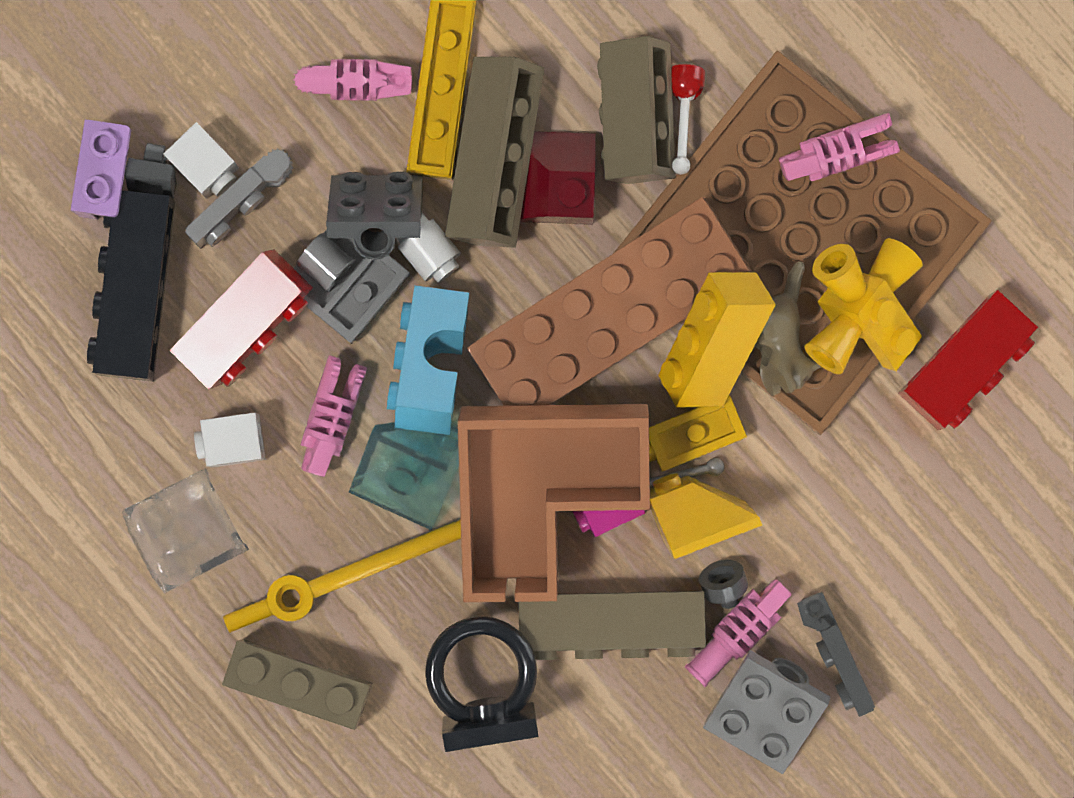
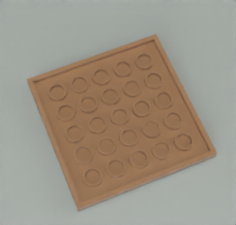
M777 50L690 157V170L686 174H677L675 176V179L669 183L615 252L699 198L705 197L752 272L758 274L771 297L784 293L788 273L795 263L799 261L804 262L805 270L796 305L800 316L799 340L801 350L809 359H812L805 351L804 346L831 323L818 304V300L827 290V287L812 272L814 261L821 252L837 244L850 245L856 253L862 273L869 274L886 238L898 240L908 246L919 256L923 266L893 293L913 321L992 220L900 147V152L815 181H811L809 175L790 181L786 180L780 166V157L801 150L800 142L865 121V119ZM881 132L861 138L863 148L890 140ZM686 319L679 322V324L683 326ZM859 338L842 374H834L821 367L812 373V376L801 389H796L792 393H786L781 388L779 394L771 397L820 436L877 366L879 361L865 340ZM754 347L741 373L771 396L763 385L760 376L761 351Z

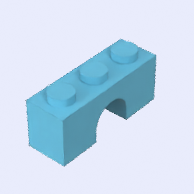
M414 285L412 303L403 302L400 329L407 330L406 342L397 341L393 369L401 370L399 382H390L387 409L395 410V428L450 435L458 372L437 369L430 365L427 360L440 353L462 355L468 317L469 292Z

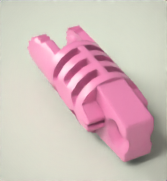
M331 59L330 66L314 65L310 67L309 65V67H302V69L297 70V74H294L295 79H293L295 81L294 85L298 87L297 90L300 89L302 93L330 94L331 100L377 101V99L409 95L412 92V68L410 66L380 62L377 59Z
M882 114L800 142L801 150L779 158L783 176L786 180L790 181L809 175L810 180L815 181L900 152L898 142L895 140L882 141L864 148L861 141L863 137L882 132L892 126L890 114Z
M330 355L326 361L316 398L300 444L307 447L301 469L321 477L325 476L332 456L339 457L353 416V410L355 409L367 371V367L358 364L354 365L348 375L342 397L334 396L333 392L340 373L341 360Z

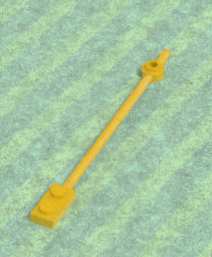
M728 396L724 406L698 407L649 427V462L656 460L661 472H664L747 438L731 396ZM461 519L310 581H306L304 578L296 575L280 577L271 584L266 599L224 615L225 625L229 633L273 615L283 621L300 620L311 611L314 598L460 540ZM289 589H294L299 593L300 601L295 607H289L283 601V595Z

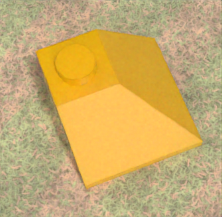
M678 473L661 477L652 483L654 488L650 489V508L663 543L674 559L762 526L760 517L746 501L690 476L680 478Z

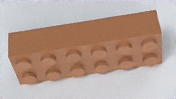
M701 197L468 346L467 349L503 406L550 405L686 319L695 301V297L699 293L709 272L752 271L705 197Z

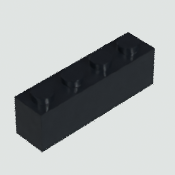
M122 191L118 216H104L103 218L104 228H110L108 246H101L98 257V273L104 274L102 292H95L92 307L93 319H99L97 337H90L87 348V364L93 365L92 373L96 375L154 382L175 201L170 196Z

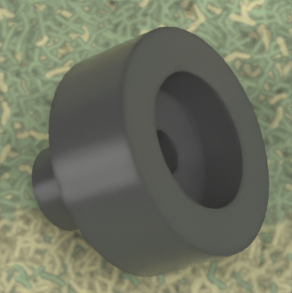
M733 560L714 562L704 568L699 576L702 591H704V598L711 603L721 604L725 609L735 607L739 603L738 598L744 595L748 588L743 566Z

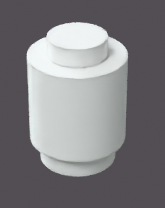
M423 213L421 217L420 238H396L400 243L398 249L425 282L434 277L440 283L459 267L455 259L461 252L449 238L445 237L444 231L435 220H428Z

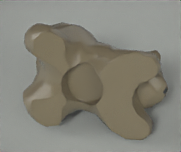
M800 261L795 263L788 273L784 293L772 297L776 305L754 346L761 351L760 376L763 385L771 396L779 394L781 388L786 393H792L796 389H801L812 376V373L821 368L820 365L814 360L809 359L802 352L800 346V316L796 303L805 270L804 262Z

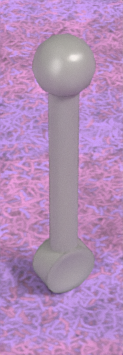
M712 458L706 465L649 478L650 487H653L652 483L655 480L678 473L680 478L684 476L695 477L707 473L718 476L724 470V463L719 458Z

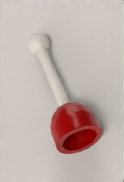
M679 64L671 67L672 94L681 101L677 158L672 163L674 172L679 175L686 174L690 170V161L686 158L690 101L695 100L701 95L705 84V70L702 67L691 64Z

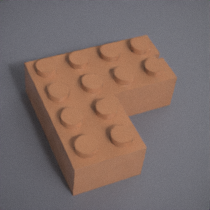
M648 404L461 406L458 417L463 602H505L508 578H516L515 602L557 601V511L650 510Z

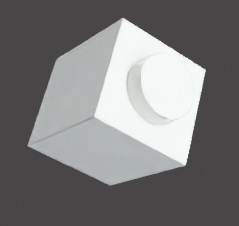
M197 122L163 153L206 199L213 193L217 197L222 195L237 179L233 173L239 169L238 165Z
M257 413L200 420L201 431L194 432L198 459L205 458L207 467L213 468L266 460L260 415Z

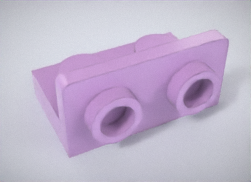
M85 119L71 211L79 217L98 220L99 215L107 217L118 216L131 129L127 125Z

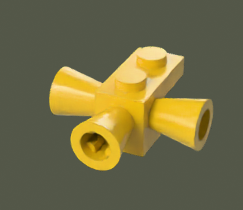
M886 238L869 274L862 273L856 253L850 245L837 244L821 252L814 261L812 272L827 287V290L818 300V304L831 323L804 346L807 354L824 369L834 374H842L858 339L862 338L884 368L897 372L922 338V335L893 292L922 268L923 265L919 256L902 242Z

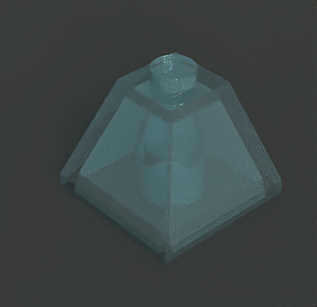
M395 422L375 425L348 493L432 531L459 473L458 428L451 425L450 435L395 428Z

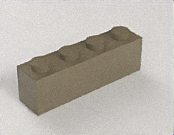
M474 57L445 237L477 246L516 248L544 67L517 57Z
M704 591L558 594L557 601L518 602L519 631L525 636L532 647L536 660L557 659V651L575 650V659L603 658V650L621 649V658L649 657V649L667 648L668 657L695 656V648L706 647Z

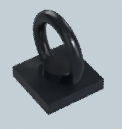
M486 616L466 618L446 628L432 644L425 666V678L430 696L437 707L447 715L443 716L442 725L445 752L539 737L534 702L528 703L536 685L537 663L533 649L525 636L509 623ZM474 635H488L503 641L512 650L518 663V680L511 695L508 698H482L468 702L465 705L456 700L449 692L444 679V665L451 649L461 640Z

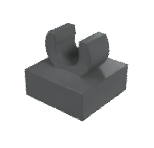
M147 143L143 160L128 158L124 174L128 191L167 195L174 199L177 182L174 165L167 164V158L163 154L166 146Z

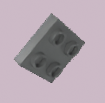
M348 172L342 175H331L326 220L327 238H353L354 248L359 255L373 260L388 256L394 249L395 238H420L423 198L422 175H410L406 172H392L388 175H364L359 172ZM368 228H379V229H381V230H383V231H381V232H371V231H369V230H367V229H368Z

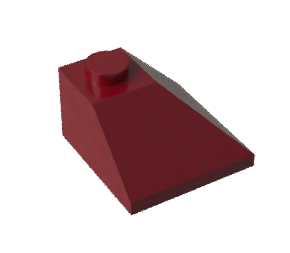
M534 131L520 222L593 225L596 133Z

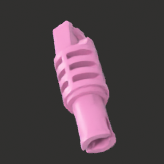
M776 579L759 594L752 589L713 628L714 632L711 634L713 639L684 667L706 687L710 680L732 658L736 660L739 657L743 658L781 619V616L776 611L792 595L791 592Z

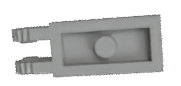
M278 148L277 150L272 149V152H268L267 156H263L254 166L249 168L185 228L189 238L200 249L207 243L211 247L218 244L230 232L231 227L228 223L237 214L242 212L245 216L248 215L264 200L265 196L261 192L266 187H280L285 182V178H290L289 175L292 174V169L294 168L288 153Z

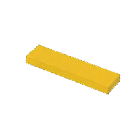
M430 0L406 173L410 175L452 180L477 0Z

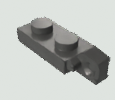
M823 592L813 594L799 601L797 605L803 625L819 631L822 635L823 640L817 642L816 646L825 666L829 668L835 665L843 681L835 685L846 711L855 707L859 717L874 711L875 704Z

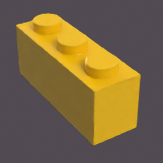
M756 272L708 273L658 374L662 385L666 388L676 407L724 406L776 305Z

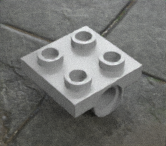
M327 229L309 244L299 257L294 268L313 287L304 297L308 302L306 307L351 344L354 343L410 275V272L389 255L377 260L367 259L359 255L354 248L353 238H327Z
M750 650L707 717L703 728L779 773L784 774L827 708L830 696L811 686L806 672L794 662L784 658H775L770 662Z

